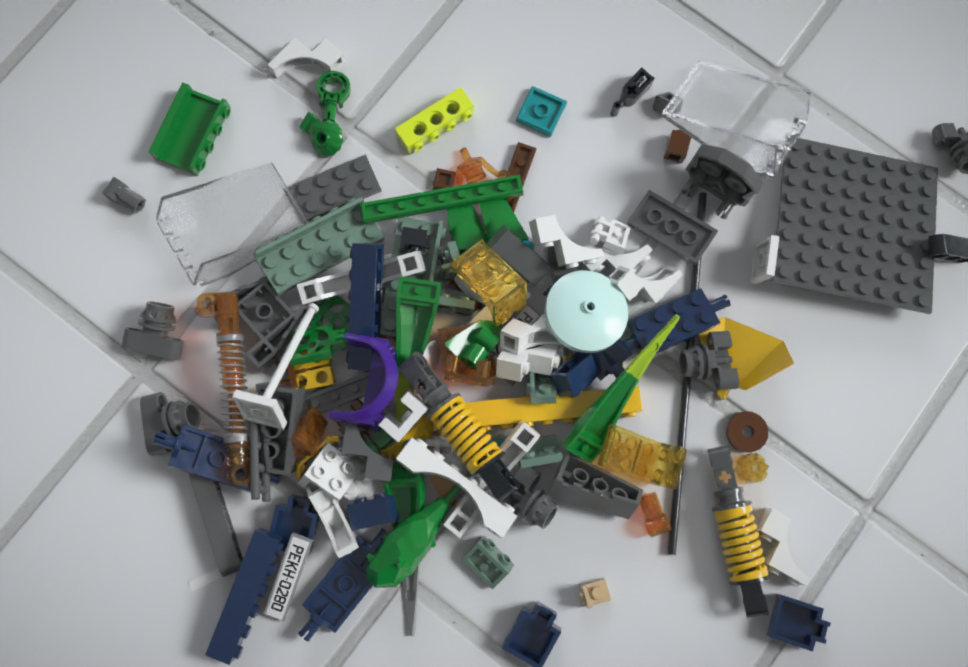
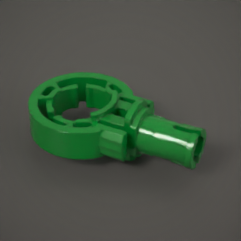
M328 71L319 77L316 87L320 98V106L324 107L325 103L322 121L331 120L335 122L338 102L339 108H343V103L350 96L351 87L349 79L345 74L338 71ZM332 82L339 83L342 86V89L337 92H329L325 88L326 84L328 85Z

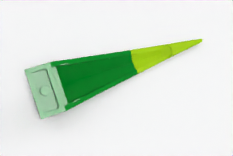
M399 276L396 295V364L398 368L396 419L402 423L400 419L409 410V407L401 399L409 388L413 392L415 389L401 373L399 367L414 352L424 354L439 305L442 283Z
M676 314L578 419L573 425L575 427L574 430L562 443L566 450L590 463L601 453L638 381L658 349L679 321L680 316Z

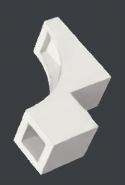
M294 37L284 45L283 50L278 55L271 58L268 66L271 73L278 78L286 71L301 66L317 67L327 72L337 71L345 62L343 52L326 38L322 42L317 43L313 51H311Z
M555 215L535 218L529 222L534 246L541 245L542 248L554 246L558 267L566 265V269L579 266L578 263L580 262L590 265L597 263L598 258L604 257L602 248L590 249L572 242L559 227Z
M590 242L584 246L585 248L599 249ZM647 244L635 252L622 255L603 251L604 257L598 258L597 263L585 265V262H580L578 265L582 270L600 273L605 266L612 273L618 266L631 269L635 273V267L639 264L643 266L651 259L649 255L652 252V248Z
M618 266L608 278L623 293L625 300L630 301L639 292L645 300L657 303L677 283V280L683 274L677 268L666 266L652 276L638 277L631 269Z
M545 314L532 326L513 318L500 333L499 348L516 355L536 345H563L549 330Z
M545 344L537 348L523 350L518 355L503 349L497 358L496 377L521 382L523 376L527 375L529 371L551 376L550 374L553 373L554 369L558 368L560 358L564 357L565 346Z
M308 483L306 486L308 498L320 516L337 556L341 558L359 548L351 528V523L341 509L338 500L315 484Z
M766 508L755 530L760 533V538L772 543L763 564L768 566L769 572L776 576L784 575L787 577L786 581L796 587H799V585L808 586L811 578L806 576L796 566L788 549L787 533L791 518L773 508Z

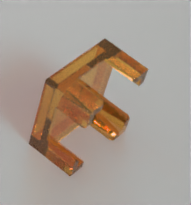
M448 354L444 380L483 387L494 385L497 359L479 360L477 370L467 369V365L458 359V356Z

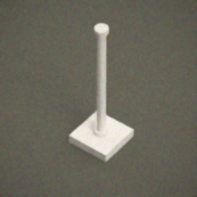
M770 235L754 245L749 283L757 285L775 275L779 236Z
M307 304V311L263 396L236 390L232 398L244 420L284 430L287 421L277 400L272 399V396L310 321L319 310L316 304Z

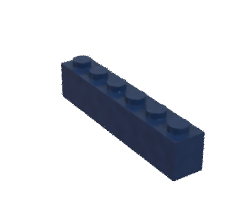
M352 243V248L350 249L352 268L349 271L351 289L348 293L350 310L347 315L349 322L348 333L380 338L384 244ZM348 346L346 354L348 369L370 371L373 350Z
M261 527L254 531L206 651V656L228 665L235 659L238 660L244 649L241 646L243 639H247L252 629V626L249 625L251 619L256 617L260 606L257 605L259 599L264 597L268 589V585H266L268 576L272 577L276 569L274 564L276 556L279 557L283 551V536Z

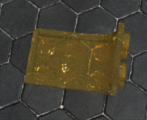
M482 239L450 263V268L487 305L495 326L506 323L515 311H520L525 307L527 301V282Z
M609 424L597 465L650 485L675 489L680 480L687 449L661 443L617 425Z

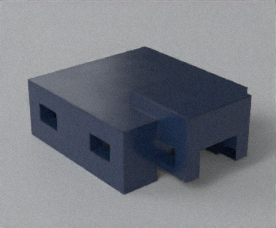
M292 494L289 496L288 505L283 503L275 505L270 531L284 537L282 541L284 552L292 533L313 539L314 543L320 516L317 511L311 510L312 502L308 497ZM312 543V545H311V548H310V551H309L308 556H309V555L311 554V552H312L313 543Z
M777 594L766 636L813 652L816 641L826 644L825 636L831 622L821 619L823 608Z
M537 601L533 611L523 606L502 644V649L533 667H543L561 634V627L553 623L557 617V612Z

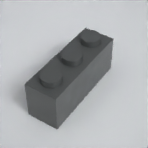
M505 225L488 241V245L491 248L490 253L497 259L502 257L506 261L504 264L512 272L516 269L520 273L519 277L526 284L531 282L536 286L552 269L542 257Z

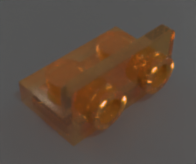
M314 406L307 407L292 438V441L298 446L295 453L298 458L311 456L315 453L328 424Z

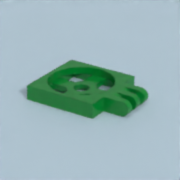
M338 295L331 297L328 301L326 299L319 300L321 301L320 305L312 302L319 307V310L314 314L316 318L310 327L322 326L323 317L325 316L330 320V324H333L335 330L346 329L348 333L349 323L346 320L350 310L348 302ZM344 305L339 313H333L329 310L333 306ZM336 318L342 319V323L340 325L335 324ZM327 334L323 335L324 337L329 339V336Z
M333 324L306 329L302 339L309 338V341L298 345L290 360L291 366L331 359L333 351L346 348L347 339H344V335L347 333V330H335ZM327 334L329 336V339L318 340L320 335ZM316 343V346L312 348L309 347L311 344ZM299 352H307V355L298 354Z

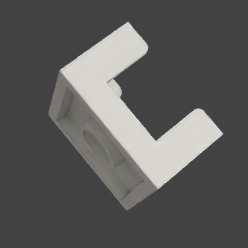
M410 388L403 395L401 401L412 411L408 410L401 417L402 423L391 413H387L379 424L397 442L404 437L428 409V406L423 404V400Z

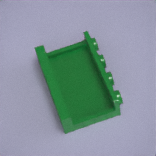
M182 82L148 152L155 160L198 176L200 171L205 168L208 154L214 149L216 137L222 132L224 120L230 115L231 107L226 99L222 98L220 101L194 91L189 84Z

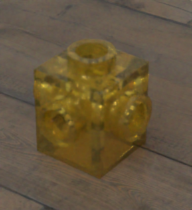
M758 453L743 454L736 461L737 466L734 468V472L738 474L740 480L747 484L760 483L767 476L766 470L769 468V465L765 463L766 460Z

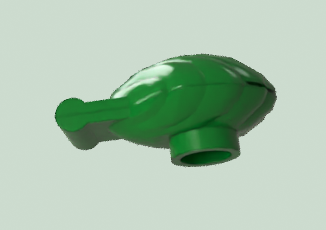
M307 112L299 127L310 135L315 152L323 157L335 155L342 147V129L334 121L326 120L321 122L312 113Z

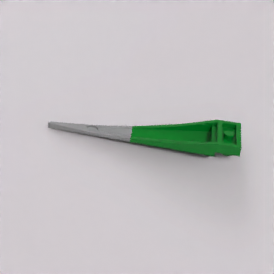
M393 462L390 483H383L386 496L394 495L399 520L392 522L394 529L406 517L424 508L426 483H424V473L413 474L398 462ZM420 563L413 574L402 581L410 636L415 634Z

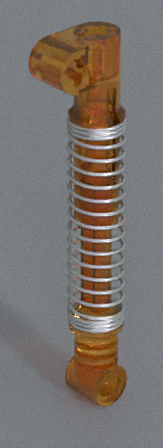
M234 292L203 293L194 302L193 309L199 317H218L219 331L216 334V346L220 347V351H217V353H220L218 360H221V364L218 365L221 367V371L218 373L222 374V378L219 380H222L223 385H220V387H223V390H227V392H220V394H227V398L221 399V401H228V405L221 406V408H228V412H224L222 415H229V419H223L222 421L229 422V426H223V429H230L229 433L223 434L227 436L223 438L224 447L227 448V452H230L228 457H231L228 462H231V465H228L227 477L231 484L243 486L251 482L250 463H248L250 457H247V455H250V452H247L250 446L249 434L244 433L249 431V427L244 426L249 424V421L243 419L232 398L236 390L243 391L248 388L244 385L247 382V379H244L247 373L243 372L246 368L243 363L246 360L242 358L245 355V352L242 351L245 346L241 344L244 341V335L240 330L238 295ZM214 299H216L217 312H215L214 305L206 309L201 304L205 301L206 305H211ZM238 469H242L245 472V478L242 481L237 480L235 476Z

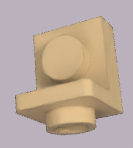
M604 578L580 585L579 599L581 604H585L588 609L594 605L611 600Z

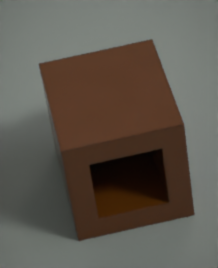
M672 130L663 158L683 163L687 156L692 135L684 130Z

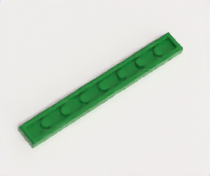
M514 175L360 204L364 224L519 197L523 196V188L520 175Z

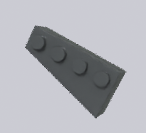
M269 383L256 384L258 395L263 396ZM278 384L272 396V399L277 400L287 424L284 430L261 424V432L264 436L263 447L267 473L289 475L295 472L304 387Z
M567 451L563 461H561L547 495L629 519L640 504L643 489Z

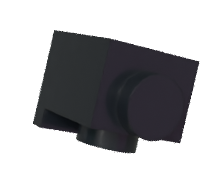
M403 227L400 252L404 253V249H408L409 252H425V249L429 250L431 238L427 237L428 230Z

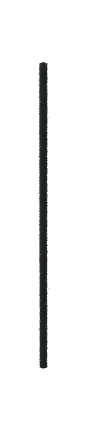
M700 192L697 218L705 222L707 193ZM702 257L696 266L693 264L690 293L699 289ZM695 337L686 340L685 350L694 345ZM683 377L667 552L669 555H676L691 377Z

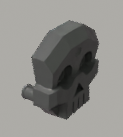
M701 144L685 169L690 175V179L681 192L685 195L690 189L687 197L692 198L698 187H702L723 201L715 211V214L719 216L723 212L720 218L727 219L732 208L736 205L745 207L753 195L758 193L764 182L748 161L729 149Z

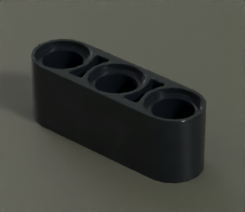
M936 234L928 237L930 258L955 263L968 262V238L949 234Z

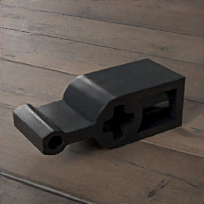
M641 67L624 85L620 100L614 102L610 115L616 117L623 106H633L651 88L655 78Z

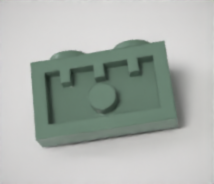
M456 241L448 242L445 250H443L438 280L444 279V281L454 279L459 273L462 260Z
M441 289L437 309L473 314L476 300L466 296L462 291Z
M528 372L526 375V396H531V404L556 403V387L551 376Z
M554 434L539 437L531 449L518 461L521 469L563 461L562 452L558 447L557 436Z
M482 536L462 558L492 590L509 574L514 566L509 556L503 554L496 547L495 543L485 536Z

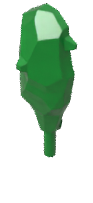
M455 484L444 498L438 497L422 510L406 517L384 537L376 554H367L369 564L366 566L367 578L375 588L396 587L405 578L413 574L425 557L429 547L434 548L436 546L434 537L450 507L451 501L462 490L458 485Z

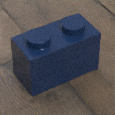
M575 353L550 375L559 396L574 398L586 386L592 384L593 380L599 376L591 353Z
M386 492L373 495L374 499L368 501L366 497L354 499V504L347 505L352 531L398 521L399 517L394 495L386 496Z

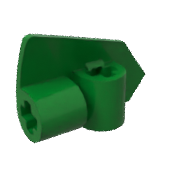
M502 199L480 203L483 222L489 240L503 225L509 228L522 241L529 240L507 201Z
M473 206L447 209L449 233L451 234V240L456 241L460 255L470 253L471 249H491L488 245V237Z
M479 320L445 342V347L472 369H478L486 356L492 352L500 341V333L503 329L502 322Z

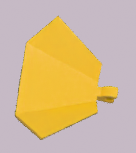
M726 317L719 318L721 322L719 326L699 334L701 344H706L708 347V332L727 330L730 332L733 346L728 349V354L733 358V362L730 363L731 369L737 368L739 389L747 391L794 365V361L783 340ZM731 389L718 390L717 397L726 400Z

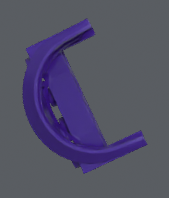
M345 333L344 339L348 340V346L373 350L362 409L358 411H329L328 418L334 422L359 425L363 429L380 431L379 424L385 418L383 409L388 408L389 403L393 402L398 384L396 351H394L395 349L388 339Z

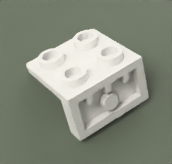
M327 442L298 484L305 488L310 482L336 500H340L360 471L361 466L349 457L342 456L339 450Z

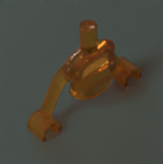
M467 148L460 150L464 162L456 170L457 186L463 185V175L466 178L467 184L475 183L485 178L486 174L482 166L498 178L510 176L507 170L499 172L482 157L471 158Z

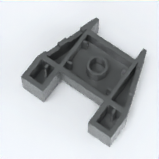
M262 277L259 281L249 285L240 286L239 289L220 294L204 307L222 328L240 316L261 339L245 354L262 373L280 359L292 339L293 331L297 330L306 313L303 305L293 312L276 295L266 277Z

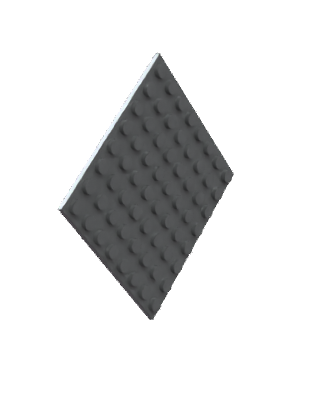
M787 135L776 236H779L775 275L772 277V282L932 314L934 259L930 258L928 237L935 235L938 168Z

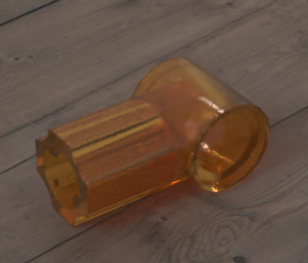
M656 492L643 495L640 505L645 516L644 523L649 536L652 538L671 531L670 521L667 515L663 513Z

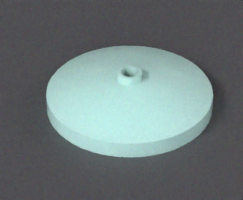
M587 270L568 273L552 286L546 297L544 313L548 328L561 344L571 350L581 353L603 351L612 346L621 337L626 328L628 307L625 297L612 283V280L600 273Z

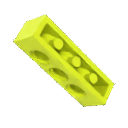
M459 87L396 127V137L408 154L416 153L426 143L436 141L445 131L453 130L459 122L469 120L474 114V105L463 89ZM449 110H455L456 113H455V114H449L448 111H449ZM434 120L440 121V123L437 125H434L431 122ZM418 130L424 131L422 135L415 134Z

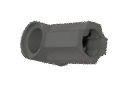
M115 177L111 179L102 191V194L117 204L120 203L136 214L142 211L145 206V198L129 189L125 183Z

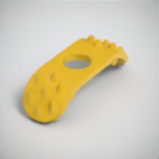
M422 415L399 442L396 441L386 449H380L379 454L382 457L393 459V462H397L395 460L404 449L402 446L404 441L411 438L415 440L419 438L425 442V438H429L433 429L432 421L427 418V415Z
M327 436L305 459L296 464L297 472H295L298 482L308 468L306 464L324 448L327 442L332 446L339 443V436Z

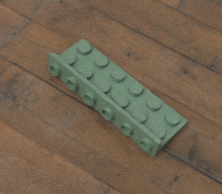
M362 197L358 199L353 198L344 206L331 209L327 215L323 217L317 216L305 226L299 225L291 233L279 235L273 242L262 244L256 248L254 259L277 296L293 289L297 284L306 282L349 259L352 243L378 244L384 240V236L375 222L364 224L360 204L364 203Z
M407 217L399 218L391 258L411 253L408 249H404V253L400 252L403 227L428 230L427 237L431 238L429 250L425 249V252L421 251L426 271L406 277L433 281L434 278H438L440 266H436L437 258L441 259L443 247L439 246L440 239L444 240L446 233L443 221L439 220V223ZM399 278L388 281L386 284L381 312V336L396 338V295Z

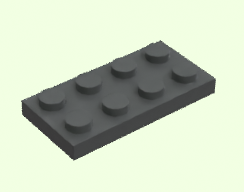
M366 154L292 184L308 222L317 216L327 215L335 207L340 208L353 198L358 199L362 197L365 199L382 192Z
M648 190L627 222V225L695 266L718 232L717 229L651 190Z

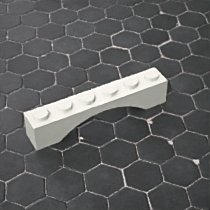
M414 251L384 260L383 283L398 279L399 276L406 277L426 271L421 251ZM349 271L297 284L302 305L348 293L351 289Z
M520 420L499 447L506 453L501 460L509 471L540 437V434L523 420ZM481 476L475 478L480 483V489L485 492L486 490L491 491ZM464 492L443 519V525L459 538L462 537L478 515V511L467 493Z
M411 438L395 461L413 474H433L446 478L458 485L474 503L482 526L498 538H503L517 518V515L514 514L515 509L507 503L503 505L499 503L491 491L486 490L485 492L480 489L479 482L472 477L468 479L461 474L463 471L454 464L450 466L444 462L445 457L440 453L429 451L426 448L428 445L419 438L416 440Z

